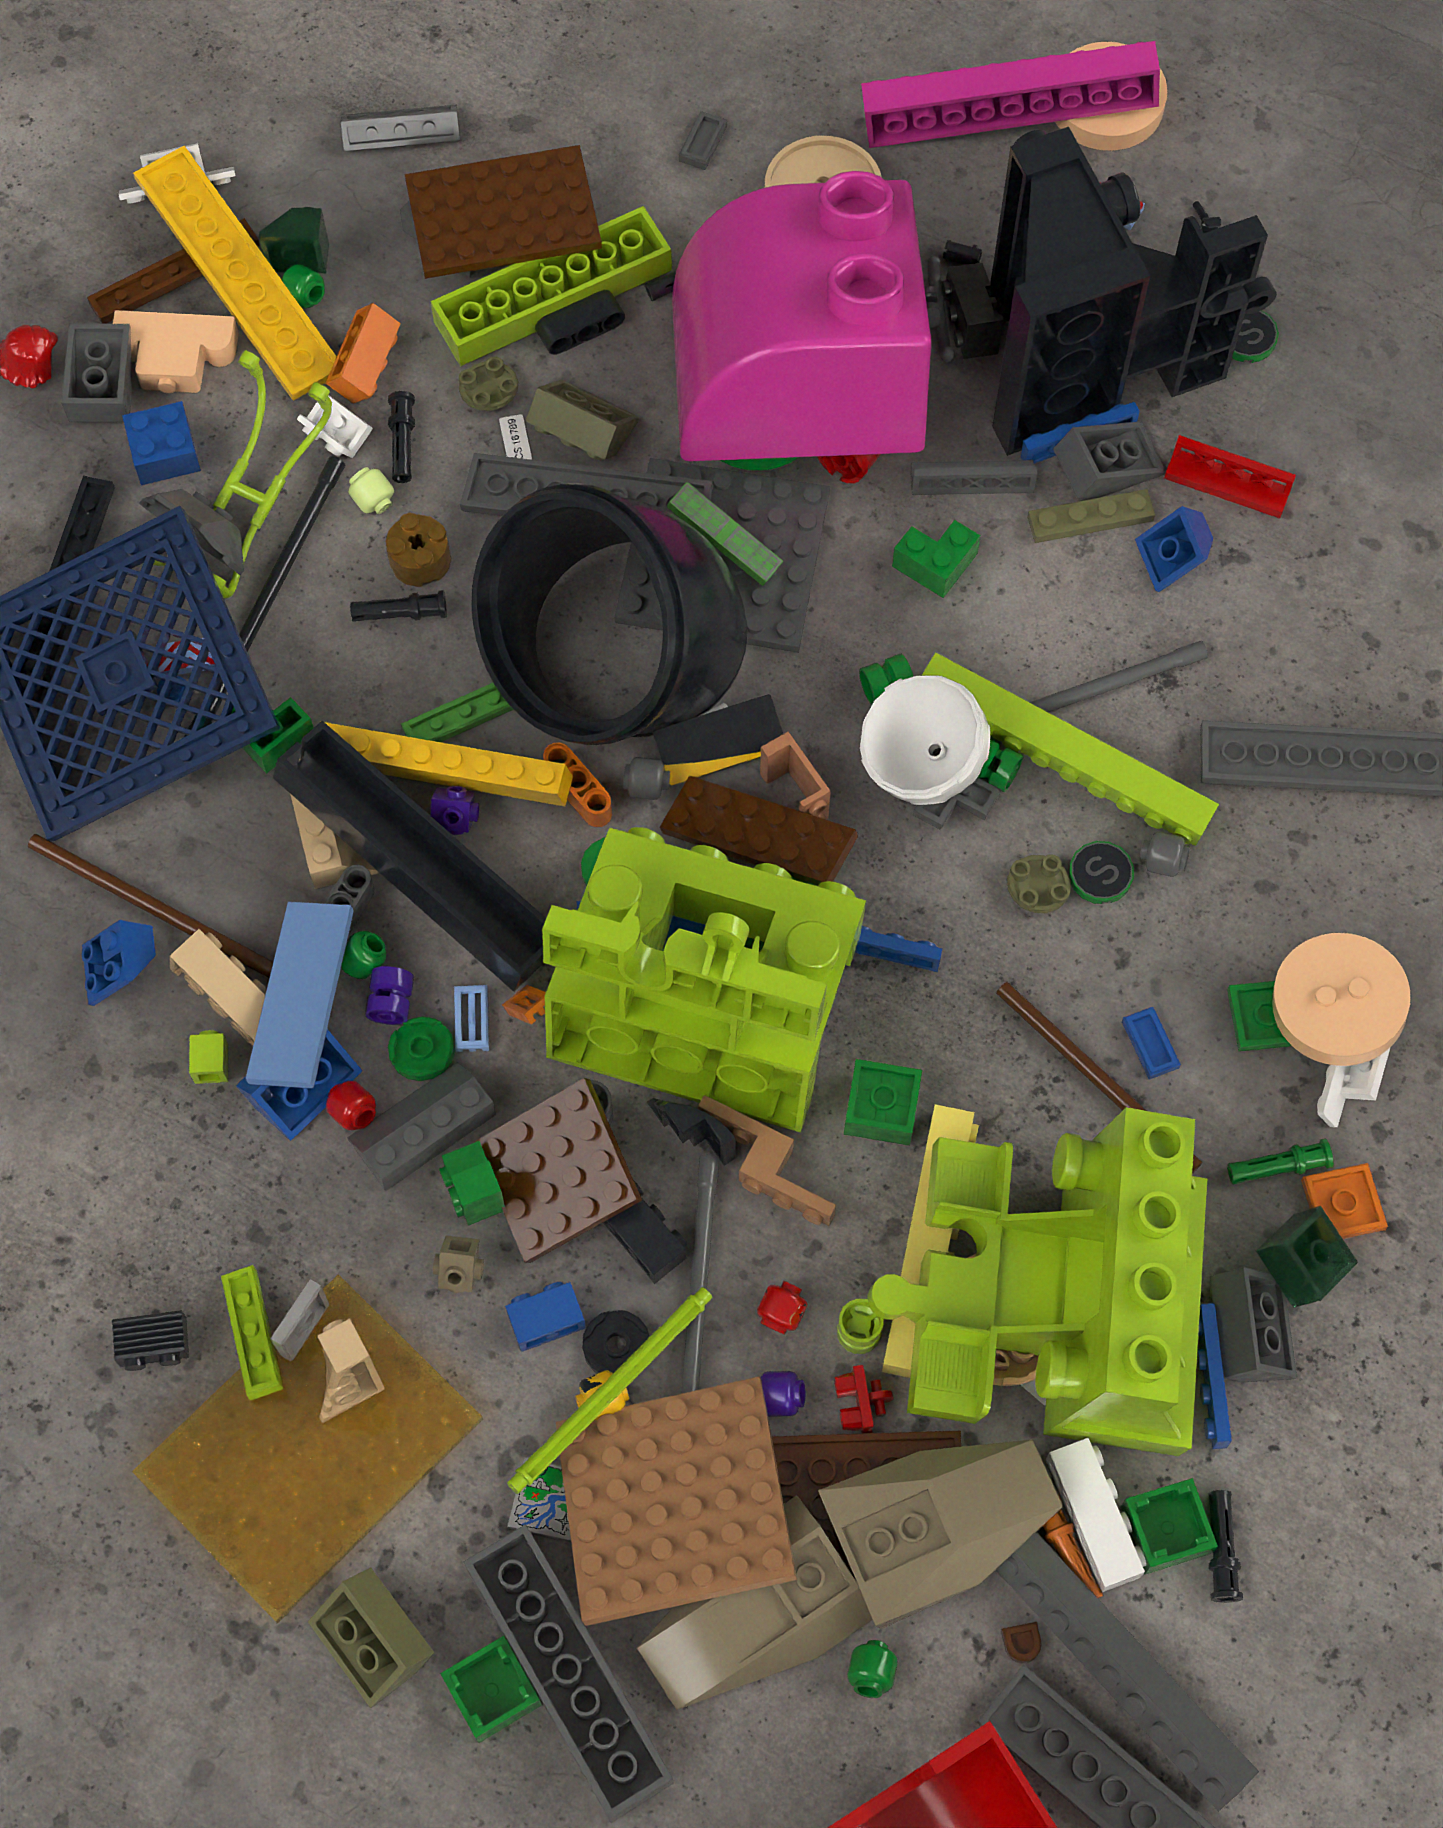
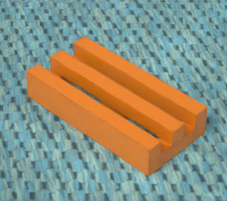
M526 985L502 1004V1006L510 1016L528 1024H533L536 1021L533 1016L534 1014L540 1016L545 1014L543 1007L545 1006L546 992Z

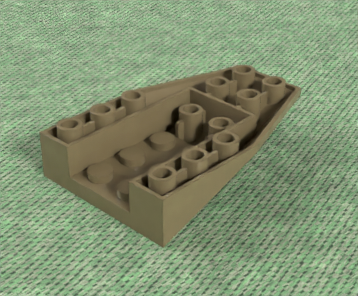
M1033 1440L919 1451L818 1490L875 1626L880 1629L980 1585L1063 1507Z

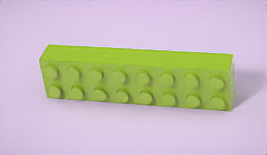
M639 207L599 225L602 249L515 263L430 301L433 321L460 367L535 333V325L541 318L594 293L609 290L615 297L672 271V250L645 207Z

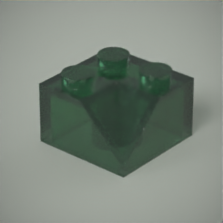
M291 208L259 231L263 255L275 272H286L293 265L301 264L317 273L326 274L329 241L322 208Z
M1321 1206L1293 1214L1256 1250L1293 1308L1321 1301L1358 1263Z

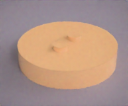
M1096 42L1079 47L1070 53H1075L1081 50L1089 51L1102 49L1109 46H1123L1126 44L1117 42ZM1160 69L1159 107L1055 121L1060 129L1069 127L1076 141L1089 148L1113 151L1133 147L1150 137L1162 120L1167 100V83L1164 74Z
M1349 933L1324 934L1313 937L1298 945L1282 962L1275 979L1272 999L1273 1013L1282 1035L1303 1055L1329 1065H1357L1377 1058L1386 1052L1399 1038L1410 1007L1409 982L1397 959L1375 941Z

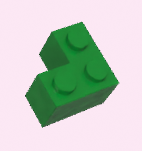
M954 520L937 542L911 526L894 548L892 567L944 598L978 554L981 535Z
M291 697L273 710L281 729L243 747L245 752L266 774L276 767L277 759L297 742L301 744L302 738L314 728L311 718Z
M480 1141L442 1155L444 1167L439 1168L445 1187L452 1186L448 1189L458 1218L464 1216L469 1226L503 1212L502 1208L505 1207L502 1192Z

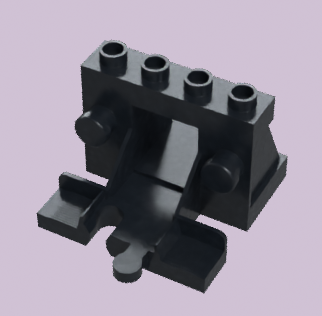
M1069 127L1048 134L1043 130H1033L1018 138L1014 145L1010 146L990 281L991 289H989L990 296L996 297L997 306L995 308L998 314H1002L1004 322L1009 320L992 425L1006 455L1022 451L1023 441L1031 435L1037 433L1044 434L1053 431L1062 424L1070 425L1081 421L1090 414L1098 415L1109 411L1121 403L1126 379L1157 369L1171 397L1226 379L1245 314H1253L1265 309L1277 296L1276 290L1267 277L1256 278L1268 237L1258 216L1255 215L1206 233L1203 232L1194 216L1187 217L1183 221L1175 255L1134 244L1123 226L1136 222L1139 219L1140 200L1136 187L1127 174L1124 172L1108 177L1107 181L1099 183Z

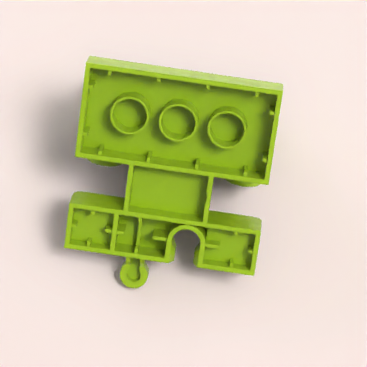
M609 827L578 910H568L551 905L542 928L543 963L556 966L545 993L546 1057L698 1103L706 1095L752 1119L801 1133L813 1096L820 1043L845 965L850 966L861 934L866 900L856 898L850 888L837 882L826 881L818 886L793 880L785 869L774 864L761 863L757 864L754 868L729 862L724 853L710 846L697 845L692 847L691 850L666 844L658 833L647 828L634 827L629 829L628 832ZM673 916L705 925L702 935L679 928L668 938L665 945ZM747 937L755 939L752 949L744 947ZM759 940L765 942V943H764V946H763V948H762V950H761L760 952H759Z
M1126 1107L1092 1141L1082 1139L1077 1134H1062L1058 1140L1052 1164L1053 1184L1055 1188L1062 1189L1061 1211L1008 1214L1013 1158L1012 1143L1004 1142L1000 1147L943 1137H939L932 1147L925 1224L930 1227L942 1229L956 1228L966 1231L975 1241L977 1253L974 1258H962L947 1252L928 1249L921 1262L919 1285L909 1284L903 1277L896 1274H886L880 1277L869 1289L868 1304L872 1312L878 1317L890 1320L905 1316L915 1323L907 1413L976 1424L989 1413L991 1407L996 1349L1017 1351L1024 1354L1034 1353L1039 1356L1035 1378L1036 1391L1039 1397L1046 1398L1043 1435L1079 1441L1089 1438L1091 1443L1172 1456H1180L1192 1449L1207 1178L1192 1176L1195 1119Z

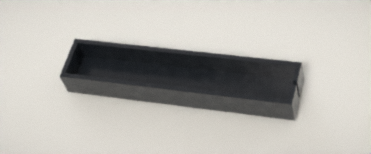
M321 721L302 738L301 744L297 742L277 759L273 779L513 992L543 964L542 928L546 917L324 721Z

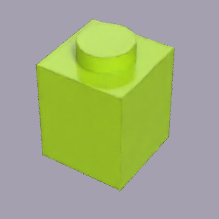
M205 1030L201 1031L199 1035H190L189 1074L195 1084L228 1082V1043L223 1033Z

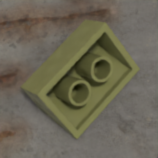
M562 379L537 388L526 418L527 422L535 425L534 429L546 435L553 434L561 438L560 441L564 445L573 448L579 447L587 451L586 454L589 457L600 461L615 456L639 420L638 416Z
M371 1567L342 1581L308 1621L309 1625L370 1708L377 1705L415 1675L434 1654V1651Z

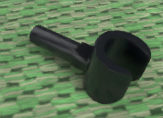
M1199 201L1193 203V207L1202 221L1201 227L1204 233L1221 227L1220 217H1209Z

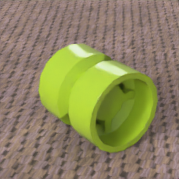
M868 1299L849 1301L842 1308L839 1315L837 1337L840 1344L847 1351L854 1354H865L872 1351L881 1339L884 1319L872 1312Z

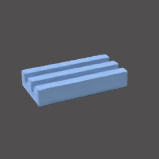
M454 986L456 1052H463V1050L469 1049V1052L476 1051V1049L489 1051L488 986ZM475 993H481V1040L476 1041ZM462 994H468L469 1041H463Z

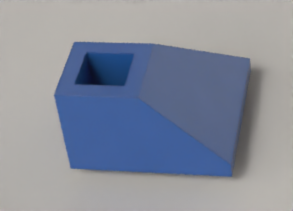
M118 920L82 945L88 1005L95 1006L132 982L156 956L153 927L151 925Z

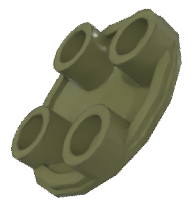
M490 357L484 362L461 371L459 374V392L462 399L470 407L478 410L492 411L503 408L513 400L518 392L519 381L516 373L508 365L503 364V360L499 357Z
M1030 855L1016 860L1012 864L1007 877V886L1013 901L1021 908L1033 913H1049L1059 909L1067 901L1071 891V880L1066 869L1062 866L1060 858L1056 855Z

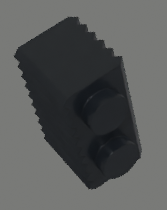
M182 1310L112 1320L114 1359L120 1367H125V1370H142L146 1368L147 1363L159 1362L161 1366H173L180 1364V1359L189 1358L187 1317Z

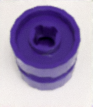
M381 966L374 968L371 972L369 989L373 994L367 997L365 1016L371 1021L386 1025H401L407 1022L410 1001L406 998L412 995L414 975L407 970L397 967Z

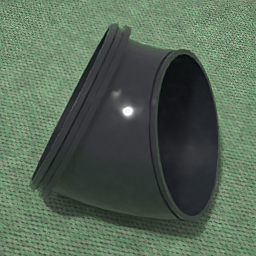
M581 483L553 485L534 491L508 509L494 525L481 548L473 576L471 604L473 627L480 655L487 672L502 697L524 720L544 733L563 741L585 745L611 744L630 737L653 736L655 730L698 717L709 711L721 700L736 679L747 645L746 613L738 586L729 568L713 545L695 528L673 513L645 502L620 497L606 489ZM633 542L645 561L661 608L663 640L660 663L650 691L636 707L614 719L594 718L584 715L564 703L545 680L540 669L536 651L538 618L549 592L560 577L573 565L603 548Z

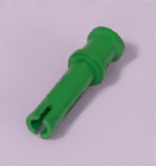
M1324 1138L1320 1139L1317 1144L1303 1147L1296 1144L1292 1145L1289 1151L1228 1163L1227 1170L1231 1184L1235 1185L1294 1171L1295 1174L1301 1175L1305 1174L1308 1169L1322 1166L1329 1169L1333 1168L1334 1161L1330 1144Z

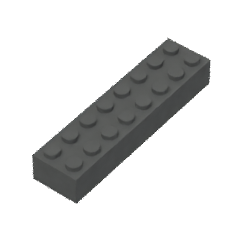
M523 1525L463 1561L609 1821L612 1823L674 1784L673 1777L527 1525Z

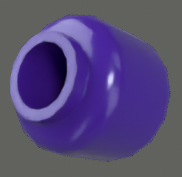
M767 1371L762 1374L760 1378L768 1417L795 1416L799 1408H803L805 1405L806 1390L804 1381L799 1380L796 1373L792 1371Z

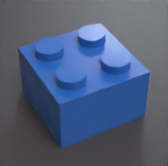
M182 401L122 415L134 467L141 485L201 471L189 421Z

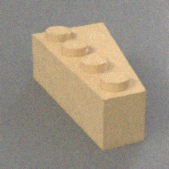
M198 929L170 955V970L177 976L184 973L188 986L197 995L206 993L209 996L207 1001L212 1009L224 1019L229 1016L233 1020L230 1023L231 1026L253 1046L267 989L257 979L251 981L243 973L246 969L236 957L232 955L228 958L220 950L222 944L213 934L208 932L205 935Z

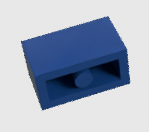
M563 1282L549 1284L543 1288L544 1292L533 1296L529 1293L519 1295L511 1300V1304L505 1306L521 1352L586 1329L585 1320L571 1282L563 1284Z

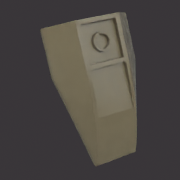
M797 1495L784 1503L797 1580L672 1607L637 1647L676 1710L817 1659L873 1620L858 1583L821 1526Z

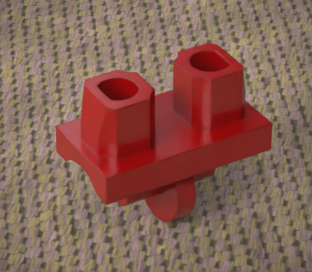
M853 1366L851 1373L834 1378L837 1398L855 1396L857 1407L840 1409L842 1430H861L862 1433H873L874 1423L870 1405H874L876 1416L886 1415L884 1403L894 1399L893 1392L882 1390L881 1381L877 1379L870 1381L872 1392L868 1393L864 1366Z

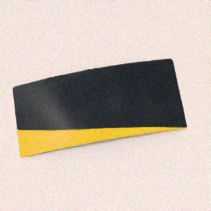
M770 694L655 730L653 734L665 771H670L669 783L670 785H675L686 781L689 775L699 777L761 757V747L783 735V731Z

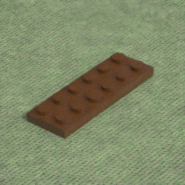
M690 775L660 825V829L665 835L695 845H706L716 848L725 855L754 865L761 863L777 865L785 869L791 877L817 886L822 882L834 881L858 838L856 829Z

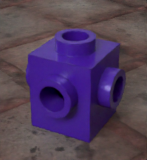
M450 786L447 789L436 788L431 798V817L452 835H460L464 832L469 833L472 823L478 822L480 805L474 802L475 791H467L462 786Z

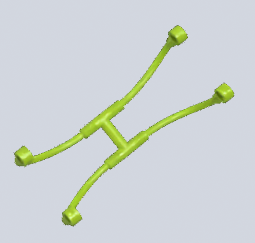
M246 350L243 351L238 363L248 369L257 381L258 405L256 418L246 449L242 457L238 458L213 504L214 511L217 507L224 510L233 493L259 504L250 521L251 526L242 544L243 563L257 529H260L286 483V476L322 431L332 411V401L328 396L330 390L314 382L308 395L316 400L320 407L324 409L322 417L291 455L278 476L275 475L265 494L240 483L247 466H249L248 461L261 430L266 403V388L263 370L259 365L260 358ZM155 560L153 565L165 566L166 564ZM234 571L227 588L225 586L226 581L213 574L223 598H230L237 588L240 575Z

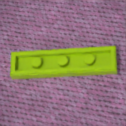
M250 1265L222 1275L221 1280L247 1397L251 1401L284 1389L274 1344L270 1339L272 1335L257 1269L254 1265Z

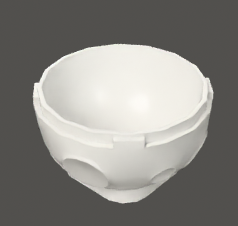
M914 676L904 680L900 678L885 687V691L872 704L862 726L860 743L861 761L869 776L882 789L894 797L914 805L946 802L949 798L962 792L972 784L987 761L990 748V725H988L985 714L974 695L963 685L943 676ZM941 748L939 755L932 756L935 749Z

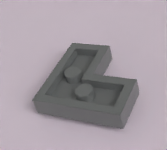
M977 777L972 784L962 792L949 798L946 802L916 805L913 810V816L941 830L957 805L985 820L998 799L1001 789Z

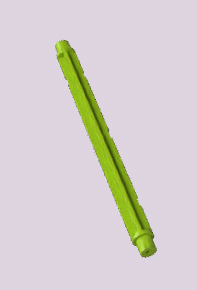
M701 1287L694 1295H690L667 1321L551 1435L547 1442L521 1467L515 1470L516 1474L507 1482L508 1486L516 1494H519L527 1485L530 1486L675 1337L705 1310L704 1306L712 1299L710 1292Z

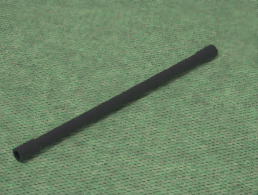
M330 456L314 491L239 633L247 652L328 495L335 487L346 466L337 457ZM221 680L217 691L226 694L227 690ZM214 698L209 710L210 713L216 714L222 699ZM197 715L194 716L190 726L188 727L189 730H192ZM206 718L203 728L212 724V720Z

